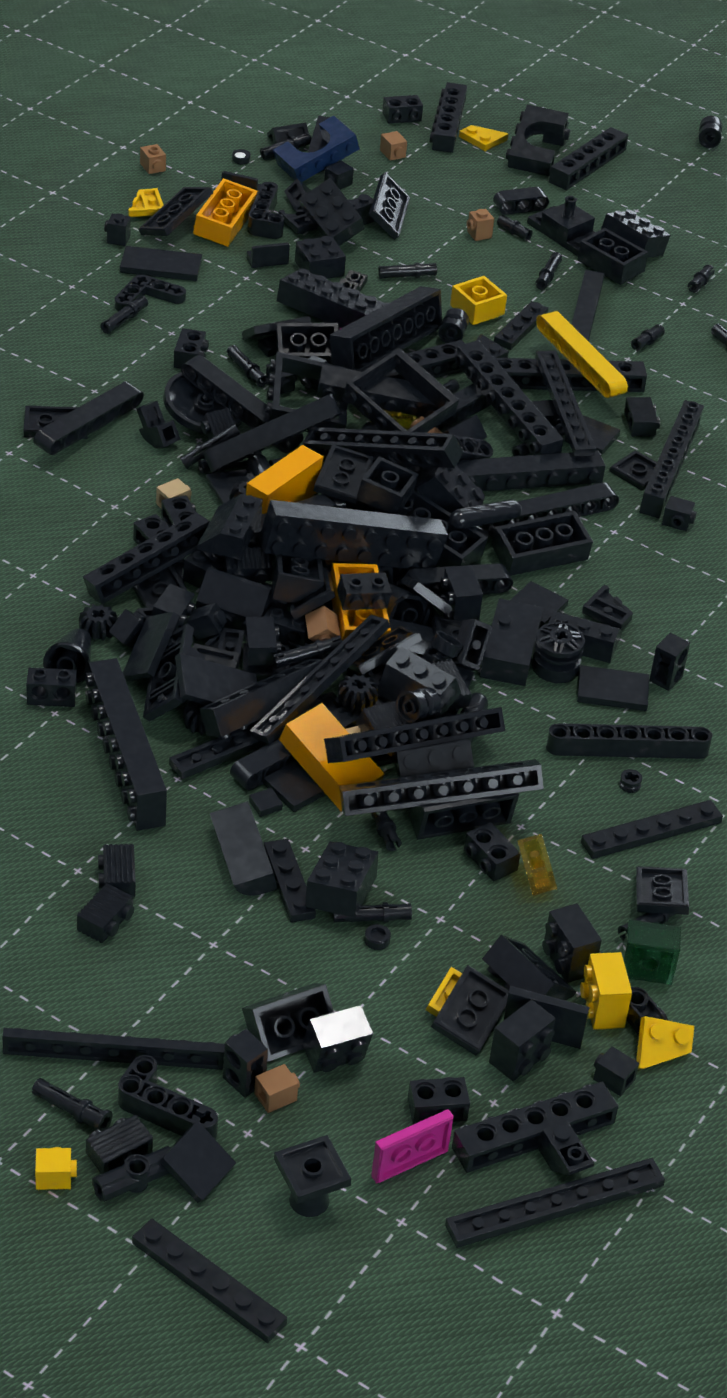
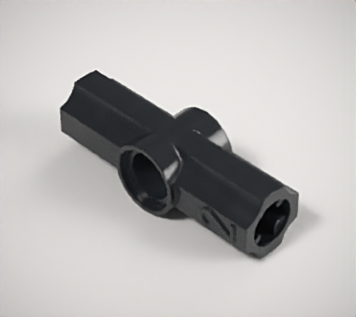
M166 1146L145 1156L140 1154L131 1155L125 1160L124 1165L94 1177L92 1185L98 1199L105 1202L128 1191L132 1193L142 1192L147 1188L149 1182L169 1174L170 1172L159 1160L171 1147Z

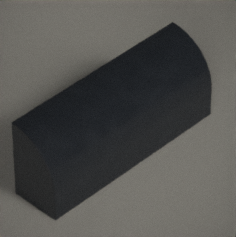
M243 802L210 813L235 889L239 893L249 896L261 895L277 890L274 873L249 802Z

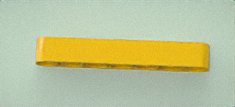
M558 311L537 316L536 324L538 330L605 398L627 392L628 385L624 376Z

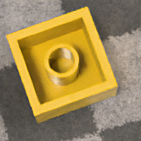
M481 276L453 285L450 306L465 311L469 316V322L475 325L505 315L507 294L488 278Z
M622 953L590 954L588 965L584 966L585 981L581 982L580 985L581 997L586 999V1006L590 1007L587 1019H591L593 1030L625 1028L632 990Z

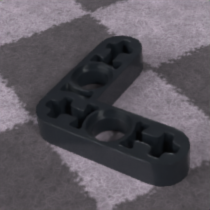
M137 275L116 295L115 309L120 311L126 303L134 301L140 295H149L174 304H181L186 300V289L147 275Z

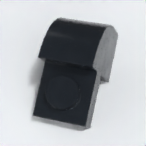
M152 401L136 409L143 426L139 431L145 441L154 448H163L181 440L174 420H164L158 401Z

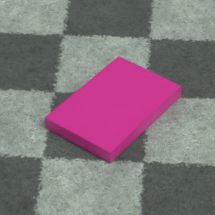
M449 1109L376 1141L371 1174L376 1184L448 1152L454 1118Z

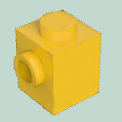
M36 1148V1190L71 1189V1177H77V1160H71V1148Z

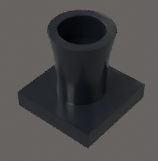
M328 1135L274 1152V1161L291 1191L289 1197L290 1206L301 1216L315 1217L321 1215L329 1206L328 1193L351 1186V1177Z

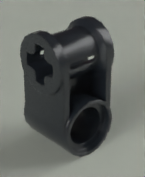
M631 987L632 996L626 1020L638 1036L641 1017L647 1016L668 1021L665 1012L657 1006L644 989Z

